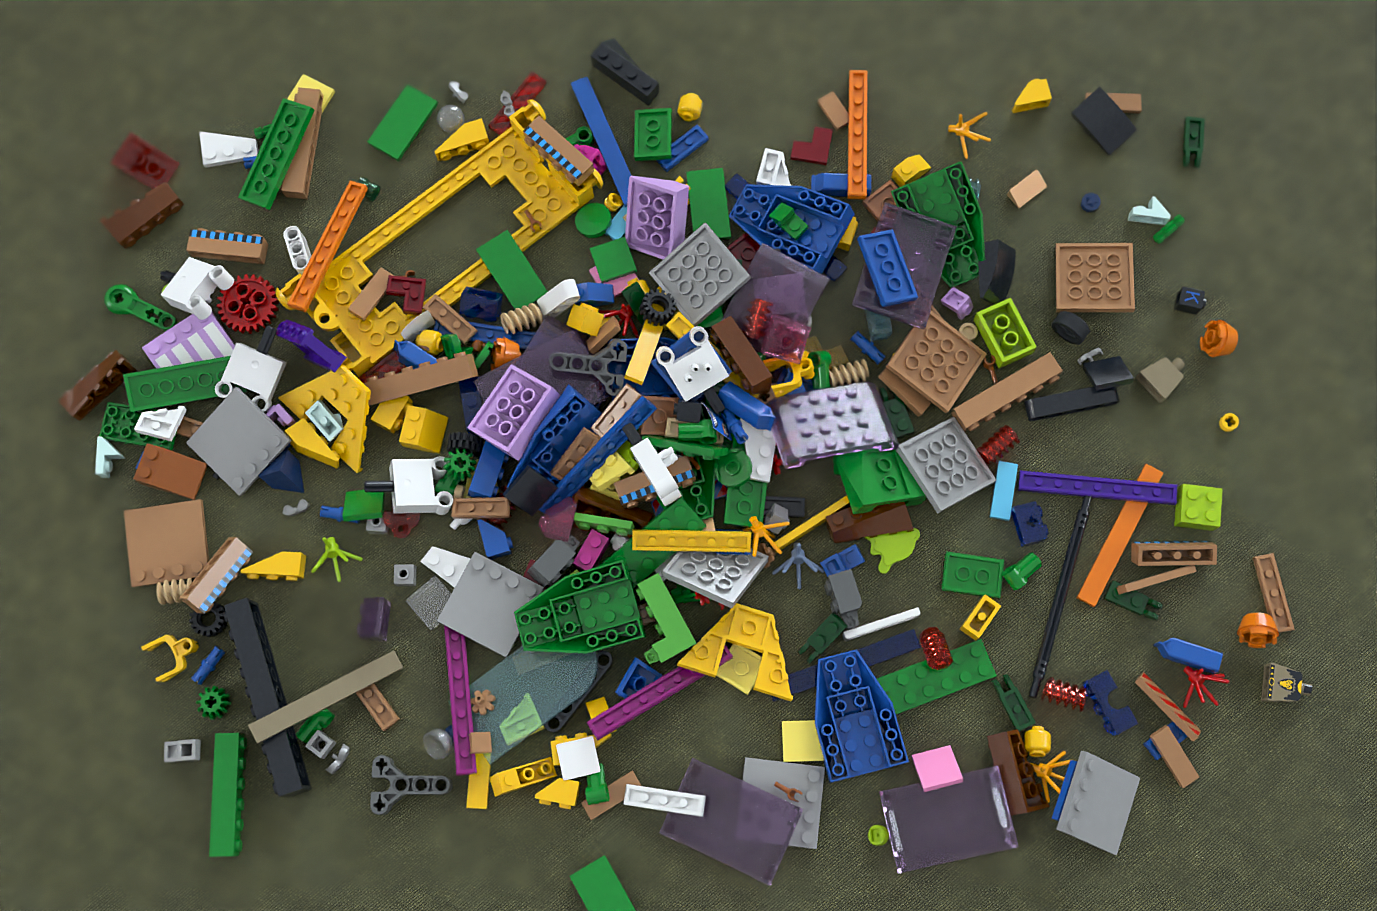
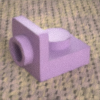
M954 287L941 299L942 304L956 312L961 320L969 315L973 309L970 297Z
M279 403L267 410L266 415L272 421L277 419L284 427L286 425L290 427L296 423Z

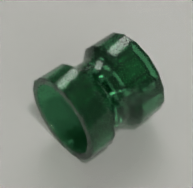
M365 177L360 178L357 182L367 185L368 190L365 198L373 202L380 193V186L376 183H370L369 179Z

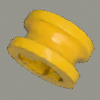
M610 193L604 200V205L612 212H616L623 204L621 197L616 193Z
M1227 413L1219 420V426L1225 432H1231L1239 425V419L1233 413ZM1227 419H1231L1230 422L1233 423L1231 426H1227L1228 423L1225 422Z

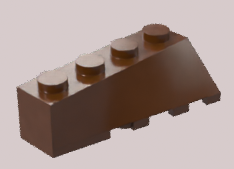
M166 182L145 193V198L142 200L135 199L131 201L128 208L124 210L117 209L113 212L114 216L108 219L103 217L99 220L124 249L133 246L138 239L148 235L154 227L165 222L167 217L178 212L184 205Z
M732 316L711 326L710 338L714 345L717 344L719 346L722 357L725 360L728 359L733 373L739 375L744 389H748L752 395L770 392L772 374Z
M115 350L109 353L102 363L94 366L86 377L78 380L76 385L71 390L66 391L58 402L72 417L81 421L124 383L123 374L134 373L137 370L119 351Z
M582 486L575 495L565 528H578L574 522L575 513L632 521L635 529L641 530L652 520L653 513L637 507L631 509L623 508L619 500ZM628 534L627 536H624V537H630V538H631L632 535H631V534Z
M904 502L877 505L871 512L853 514L852 508L849 507L825 517L827 529L834 543L859 540L861 537L867 536L873 538L887 533L892 535L897 534L899 531H914Z
M1018 729L987 736L1007 816L1050 807L1047 800L1043 801L1040 793L1043 789L1041 784H1037L1034 779L1033 773L1035 770L1033 765L1026 759L1028 753Z

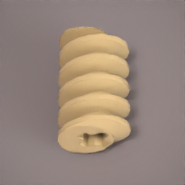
M530 303L528 307L524 305L521 309L510 310L507 314L502 313L500 316L506 334L510 330L514 335L516 333L515 328L522 332L523 325L528 330L529 323L536 327V321L543 325L541 310L537 304Z
M861 359V364L858 361H854L853 366L848 362L846 368L841 364L839 365V370L836 366H833L831 371L829 370L830 385L836 391L837 384L844 389L845 382L849 387H851L853 380L856 385H859V379L866 383L869 371L865 359Z
M188 578L187 584H185L184 579H180L178 585L175 579H172L171 585H169L168 580H164L163 586L158 582L157 599L161 605L166 603L174 604L175 602L182 603L183 601L180 597L190 586L192 579Z

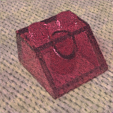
M771 313L760 351L766 356L800 364L811 327L793 319Z
M566 497L547 509L544 516L541 515L539 527H541L545 537L568 542L577 503L572 497Z

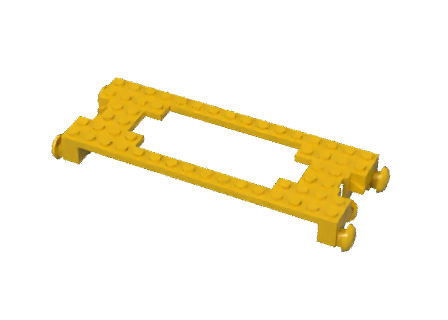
M527 100L528 105L526 107H521L509 116L512 127L331 262L307 313L322 330H341L339 334L330 340L338 352L347 357L340 366H345L350 371L354 370L358 377H360L394 351L395 340L398 342L405 341L401 335L402 330L419 316L403 314V311L396 302L392 303L382 312H379L375 307L364 321L348 312V308L362 291L360 287L373 278V274L364 262L481 175L491 188L504 178H507L526 200L522 206L513 212L523 227L511 235L522 252L593 199V186L596 185L599 189L602 188V177L595 168L594 172L580 186L575 183L572 184L565 178V174L561 170H555L551 165L552 162L546 158L545 160L548 162L550 170L548 171L542 164L544 159L538 154V150L534 146L530 147L526 144L523 130L538 116L543 120L546 119V114L537 101ZM525 210H529L532 217L541 223L542 229H540L539 225H534L535 233L531 231V223L524 212ZM479 259L435 294L451 307L492 275L482 259ZM300 273L287 282L284 288L279 290L277 287L275 291L279 302L288 310H295L289 308L287 303L302 276ZM434 294L424 301L423 306L434 296ZM322 316H330L329 321L321 323L320 319Z

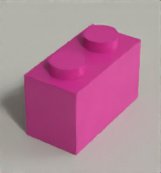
M592 529L574 559V567L582 571L596 568L610 544L609 538Z

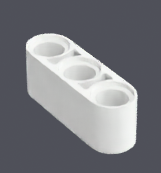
M289 226L284 231V239L292 265L298 274L302 275L311 258V253L306 238L299 228Z
M568 279L560 282L537 300L543 320L555 318L580 299L575 280Z

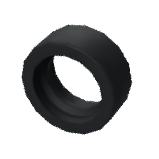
M1060 311L1051 324L1052 329L1057 335L1075 345H1080L1090 332L1088 325L1080 317L1067 311Z

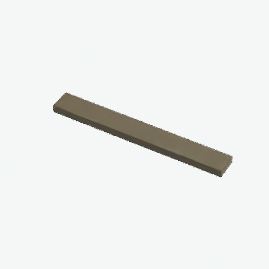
M393 650L249 724L248 728L256 743L259 744L403 669V666Z

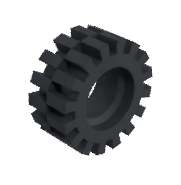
M656 289L655 292L650 290L649 293L645 294L639 310H641L640 315H644V321L648 319V324L654 322L653 326H657L658 323L660 326H663L664 323L667 324L672 319L676 311V303H673L675 300L673 297L669 298L670 293L666 295L664 290L660 293L659 289ZM651 304L661 305L664 308V312L656 311L652 308Z
M453 432L448 436L447 451L455 454L457 448L460 453L466 449V455L472 453L473 457L480 456L483 439L472 433Z
M213 602L214 606L210 611L214 612L216 619L210 626H205L202 622V617L205 613L190 612L189 616L192 617L189 619V623H192L190 625L196 633L207 637L217 636V633H222V628H226L227 625L225 624L226 620L223 614L225 608L221 604Z

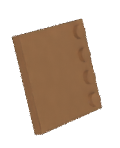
M1056 243V312H1134L1133 243Z
M926 308L886 367L947 413L987 353L929 308Z
M198 499L124 511L131 587L158 584V582L164 583V580L171 582L172 579L176 581L180 579L187 580L188 578L194 579L209 562L203 500Z

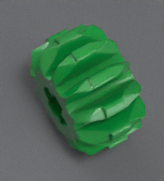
M457 448L455 454L451 451L448 453L450 458H444L446 464L443 466V469L449 470L446 474L448 477L454 475V481L457 480V477H460V480L463 482L464 475L470 479L472 476L470 472L473 473L476 470L473 467L476 465V460H471L473 458L472 453L466 455V449L460 453ZM457 462H461L463 468H459Z
M213 686L212 689L206 687L205 694L199 693L202 699L197 700L196 704L201 705L197 711L203 712L202 717L207 718L209 716L210 720H215L216 716L218 718L223 717L222 712H229L225 707L226 705H231V702L226 701L230 694H224V688L218 690V686ZM215 700H216L217 703H216V704H213V706H212V705H211V701H215Z

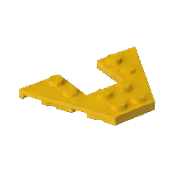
M340 366L335 373L330 371L278 397L300 420L304 418L307 422H309L310 418L305 412L317 400L325 398L348 420L344 429L331 446V449L335 450L339 457L356 473L362 471V468H360L361 458L365 450L363 443L366 440L367 432L365 421L366 415L369 413L368 402L371 390L345 366Z
M738 603L677 664V666L716 677L725 642L739 645L762 653L753 690L790 702L793 700L788 683V674L785 670L783 653L779 645L778 631L775 628L774 615Z

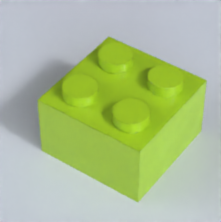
M1190 484L1179 486L1177 488L1174 526L1209 531L1219 528L1221 523L1222 488Z

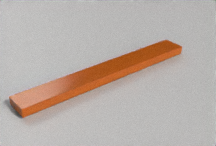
M849 70L847 199H866L867 70Z
M349 181L287 303L289 308L307 312L368 190L367 185Z
M1145 464L1136 481L1159 483L1163 472ZM1125 502L1076 597L1077 599L1092 607L1096 606L1148 504L1147 502Z

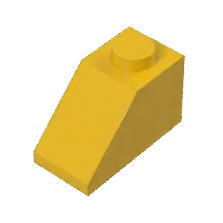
M1033 79L1028 82L1016 100L1012 112L1018 113L1048 107L1052 97L1047 79Z
M920 154L911 156L893 168L891 178L899 187H902L919 179L931 167Z

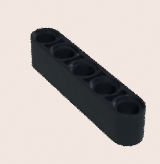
M1093 386L1025 401L1024 405L1028 421H1038L1115 405L1120 400L1116 387L1096 391Z
M600 651L595 655L547 716L545 727L548 731L552 733L561 732L611 669L613 657L609 652ZM602 656L609 657V663L605 666L599 664V659ZM591 671L597 673V678L594 681L587 680V674ZM577 687L584 688L585 693L582 697L575 696L574 691ZM571 703L572 710L569 713H563V704ZM554 718H557L560 722L557 729H551L549 725L550 721Z

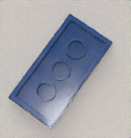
M893 229L859 236L857 240L882 307L916 300L918 295Z

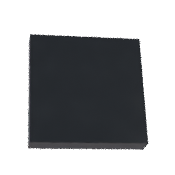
M1120 356L1083 363V369L1096 391L1132 384L1134 381L1132 374Z
M528 465L505 490L503 495L533 516L558 487Z

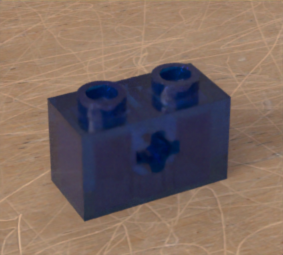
M466 286L461 293L459 314L469 318L477 317L488 322H496L501 314L503 294Z
M1036 501L1014 506L1011 509V515L1021 547L1040 543L1048 538L1047 525L1043 524L1041 518L1043 516L1040 505L1037 506ZM1028 521H1030V523L1033 522L1034 525H1033V526L1028 525L1027 522H1028Z

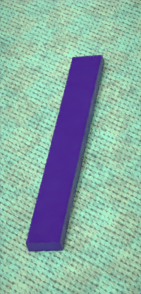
M1019 471L1018 491L1082 497L1091 496L1093 498L1169 505L1177 504L1176 484Z

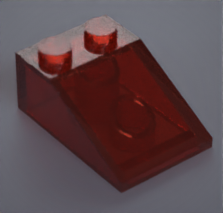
M132 132L129 133L110 162L111 166L150 189H154L164 182L168 183L180 164Z

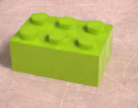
M1011 298L976 313L973 321L991 355L995 357V363L999 369L1033 354L1037 348Z

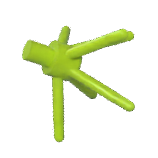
M324 537L322 540L326 544L325 552L311 572L314 573L327 557L332 558L337 581L341 582L336 557L339 555L345 562H348L347 557L362 561L363 558L340 550L334 537H329L328 539Z

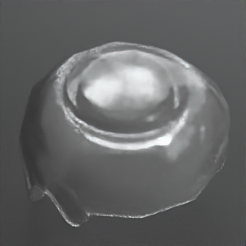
M446 105L438 111L437 123L443 131L453 133L464 124L465 117L459 107Z
M434 729L423 737L424 747L433 759H443L452 753V738L445 730Z

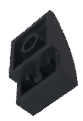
M1100 86L1071 113V116L1084 128V132L1108 156L1137 131L1125 113Z
M999 239L985 242V260L979 262L980 298L992 305L1006 299L1013 280L1016 262V250Z

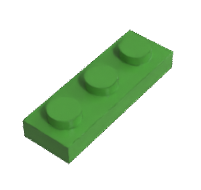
M575 513L574 522L578 528L583 530L593 528L602 533L612 531L618 535L627 536L628 534L632 535V529H635L632 521Z

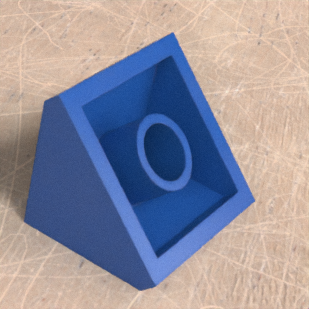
M635 657L615 693L626 699L663 675Z

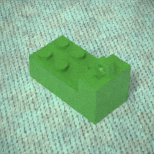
M659 573L637 584L638 589H636V593L640 601L645 600L647 604L645 610L650 618L654 617L657 623L654 625L659 636L663 634L665 637L652 644V648L644 653L649 664L657 661L662 663L697 644Z

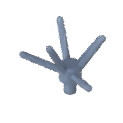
M794 543L791 558L772 571V574L775 575L780 570L785 574L792 563L796 564L797 588L801 589L800 564L805 562L814 572L819 570L824 573L825 571L805 557L800 543Z

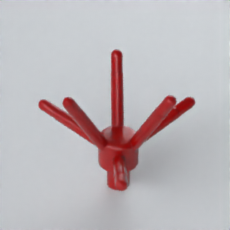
M622 304L620 310L599 311L600 314L604 315L603 318L618 315L620 326L624 321L622 336L626 335L629 322L635 337L639 338L631 318L634 313L629 305L625 306Z
M1186 666L1183 672L1189 676L1188 680L1191 684L1183 707H1187L1194 686L1201 703H1205L1201 692L1202 689L1214 705L1218 706V702L1203 683L1206 679L1228 684L1229 680L1222 679L1225 677L1224 674L1203 675V669L1194 671L1190 666Z

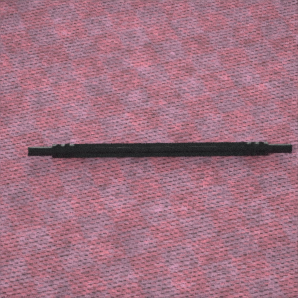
M1084 496L1081 509L1078 510L1032 674L1034 678L1029 697L1037 698L1041 680H1044L1090 514L1088 510L1092 499L1091 496Z

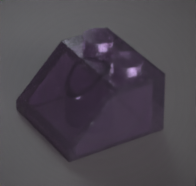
M384 597L364 598V603L360 605L362 619L361 623H358L357 626L359 638L363 640L387 641L391 602Z

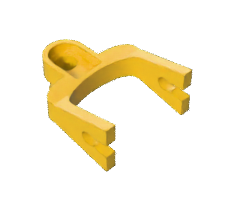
M786 355L763 360V363L770 372L783 365H789L793 370V380L791 382L771 386L776 399L801 387V377L808 380L815 375L813 362L809 358L795 361L793 356Z
M164 635L142 646L143 651H152L166 642L174 653L176 659L175 669L155 678L156 682H166L184 671L187 667L185 656L198 650L199 644H196L198 642L191 638H182L177 641L172 635Z

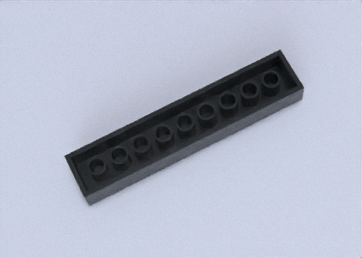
M244 598L224 605L225 612L223 614L231 628L229 636L235 642L236 649H234L237 660H240L241 668L239 669L241 677L245 679L247 684L245 692L247 697L251 698V713L253 717L259 720L286 706L287 702L259 605L249 598ZM294 726L266 739L261 744L262 751L265 756L267 755L269 761L267 763L268 772L270 775H273V790L279 797L290 798L312 790Z

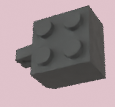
M572 535L564 541L555 540L529 568L527 573L542 587H545L547 584L551 586L561 576L559 571L562 570L564 572L575 561L572 557L576 554L574 551L580 542Z
M849 569L829 575L824 589L826 595L831 596L830 607L832 613L834 612L839 618H842L848 625L846 627L847 630L858 627L857 611L862 604V600L852 570Z

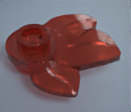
M393 507L392 512H383L384 524L391 528L393 535L397 538L407 537L410 534L411 528L418 525L420 520V513H393ZM400 525L403 526V530L401 532L398 531V527Z

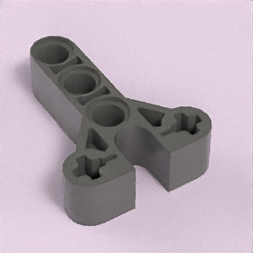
M617 338L611 340L606 348L595 355L553 352L550 354L548 362L557 371L593 374L604 384V389L608 394L617 396L623 389L624 375L608 372L607 365L611 361L626 362L627 345L624 341ZM617 343H619V345L622 347V350H618V353L616 354V350L613 349V346H617ZM556 356L563 358V362L559 366H555L552 363L553 358ZM575 358L582 360V365L579 368L572 366V361ZM595 360L601 362V367L598 370L591 368V364ZM615 380V384L618 385V387L614 388V391H612L609 385H612Z
M379 755L375 757L372 763V778H387L390 781V788L385 792H371L370 807L373 813L385 815L391 811L395 803L406 795H445L452 790L453 783L450 778L445 776H407L394 765L392 758ZM383 761L387 762V766H379L380 763H383ZM404 779L407 786L401 791L398 788V783ZM424 779L427 787L425 790L420 791L418 783ZM441 780L447 782V787L443 791L438 789V783ZM381 802L385 803V807L382 809L377 806Z

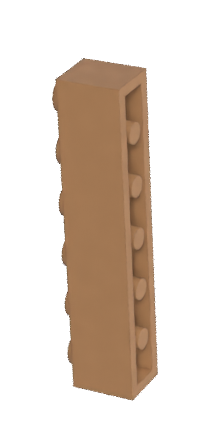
M298 87V93L294 96V102L312 107L315 111L280 186V190L286 197L308 199L324 98L320 89Z
M464 351L454 354L455 358L448 360L446 356L436 359L437 363L430 364V361L419 364L417 369H413L410 366L401 369L402 373L399 374L392 371L385 373L384 378L378 379V376L367 378V382L363 384L371 390L368 405L476 377L478 372L473 354L466 355Z
M1049 352L957 406L951 414L964 432L967 430L971 432L980 426V422L984 420L989 422L995 418L997 412L1001 411L1004 413L1009 410L1014 402L1021 403L1028 398L1027 395L1031 392L1034 394L1038 393L1044 388L1043 385L1049 382L1051 385L1060 379L1059 375L1063 370Z

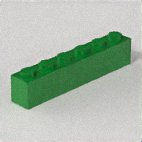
M215 733L209 857L239 856V852L242 851L243 842L240 839V831L243 830L244 825L243 819H241V811L244 809L242 790L245 789L243 770L246 768L244 749L247 747V738L243 733Z

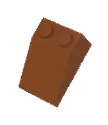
M147 443L133 479L142 485L195 500L208 464Z

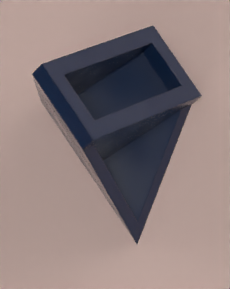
M287 448L258 475L271 488L304 493L300 461Z

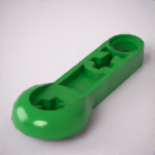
M116 284L110 287L104 296V303L112 313L131 314L163 331H167L178 324L174 316L139 299L134 290L127 285ZM117 298H124V300L122 302H118ZM149 313H155L158 317H160L159 320L152 316H148ZM170 318L173 320L171 326L164 327L163 323L166 319Z

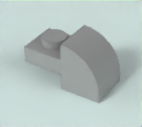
M190 739L164 742V762L200 761L201 740Z

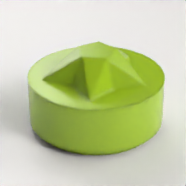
M873 825L869 829L868 839L871 844L882 846L888 841L889 833L885 826Z

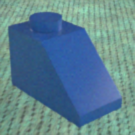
M591 282L576 284L580 299L574 304L580 306L582 302L592 307L614 303L612 284Z
M482 519L477 520L488 559L493 560L512 554L511 548H514L511 536L507 537L505 532Z

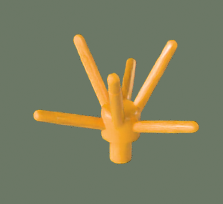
M987 112L963 123L962 114H959V123L948 126L949 132H954L957 136H960L965 159L968 158L964 136L976 142L978 139L987 142L991 141L990 138L969 131V126L986 116Z
M756 516L751 517L749 521L752 526L744 528L743 531H752L753 533L752 556H756L758 540L761 537H764L778 554H782V551L771 539H774L776 536L766 529L787 526L790 523L781 522L764 525L758 521Z
M1062 751L1047 764L1040 763L1037 765L1030 763L1033 765L1036 775L1042 779L1044 794L1048 803L1050 802L1047 782L1059 794L1061 791L1049 777L1064 781L1065 777L1053 773L1052 768L1070 763V760L1057 762L1066 754L1065 751Z

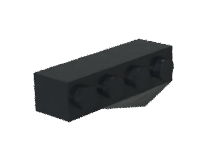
M615 38L601 42L590 55L593 67L648 106L659 94V83L639 68Z

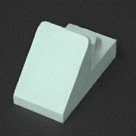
M1153 196L1148 203V209L1144 206L1133 207L1129 213L1128 221L1165 226L1170 220L1171 215Z
M317 400L305 412L328 441H332L344 429L341 415L333 414L322 400Z
M100 436L97 437L95 474L101 478H110V472L113 470L111 459H125V457L108 440Z

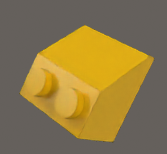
M408 405L399 438L400 444L406 448L440 454L449 418L426 408Z

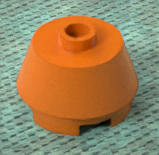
M1211 320L1205 325V328H1207L1205 335L1200 337L1201 350L1205 351L1210 357L1229 355L1235 350L1238 342V332L1235 328L1223 320Z
M496 337L491 352L494 364H490L491 371L502 374L507 371L511 364L516 367L520 364L521 352H519V344L506 337Z
M1249 613L1243 616L1237 635L1239 636V642H1247L1248 647L1266 648L1268 643L1272 642L1274 645L1277 643L1279 632L1272 616L1265 613Z

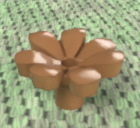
M759 543L757 551L769 556L768 562L764 566V568L770 566V562L774 561L776 552L771 547H767L766 543Z
M479 690L474 692L476 697L471 698V705H474L472 707L474 713L480 712L481 715H485L487 713L486 709L494 710L495 706L491 702H494L496 698L494 695H490L491 692L489 690H484L482 693Z

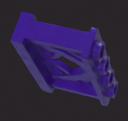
M290 320L281 322L277 327L276 335L294 344L305 353L304 358L313 364L335 373L347 358L342 353L328 348L312 335L314 331L311 328Z

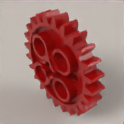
M245 274L244 279H241L238 275L237 281H234L229 289L226 291L220 290L223 297H217L221 302L217 304V307L221 309L218 311V314L223 316L221 320L224 323L226 322L229 328L232 327L235 332L239 329L242 334H244L245 330L251 334L252 329L259 332L260 326L265 329L264 323L271 324L272 322L269 318H276L273 311L279 310L275 306V304L279 303L278 299H276L275 288L270 285L268 280L264 281L261 276L257 279L254 274H252L251 278ZM248 289L246 294L241 295L243 290ZM260 297H264L263 301L257 302ZM235 306H239L236 311H232ZM251 313H255L253 318L248 319Z

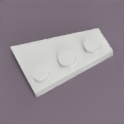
M200 132L202 159L205 168L242 162L244 157L257 156L259 152L256 139Z

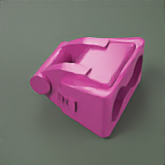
M574 145L578 151L593 163L594 168L600 175L605 172L607 166L599 149L587 145Z

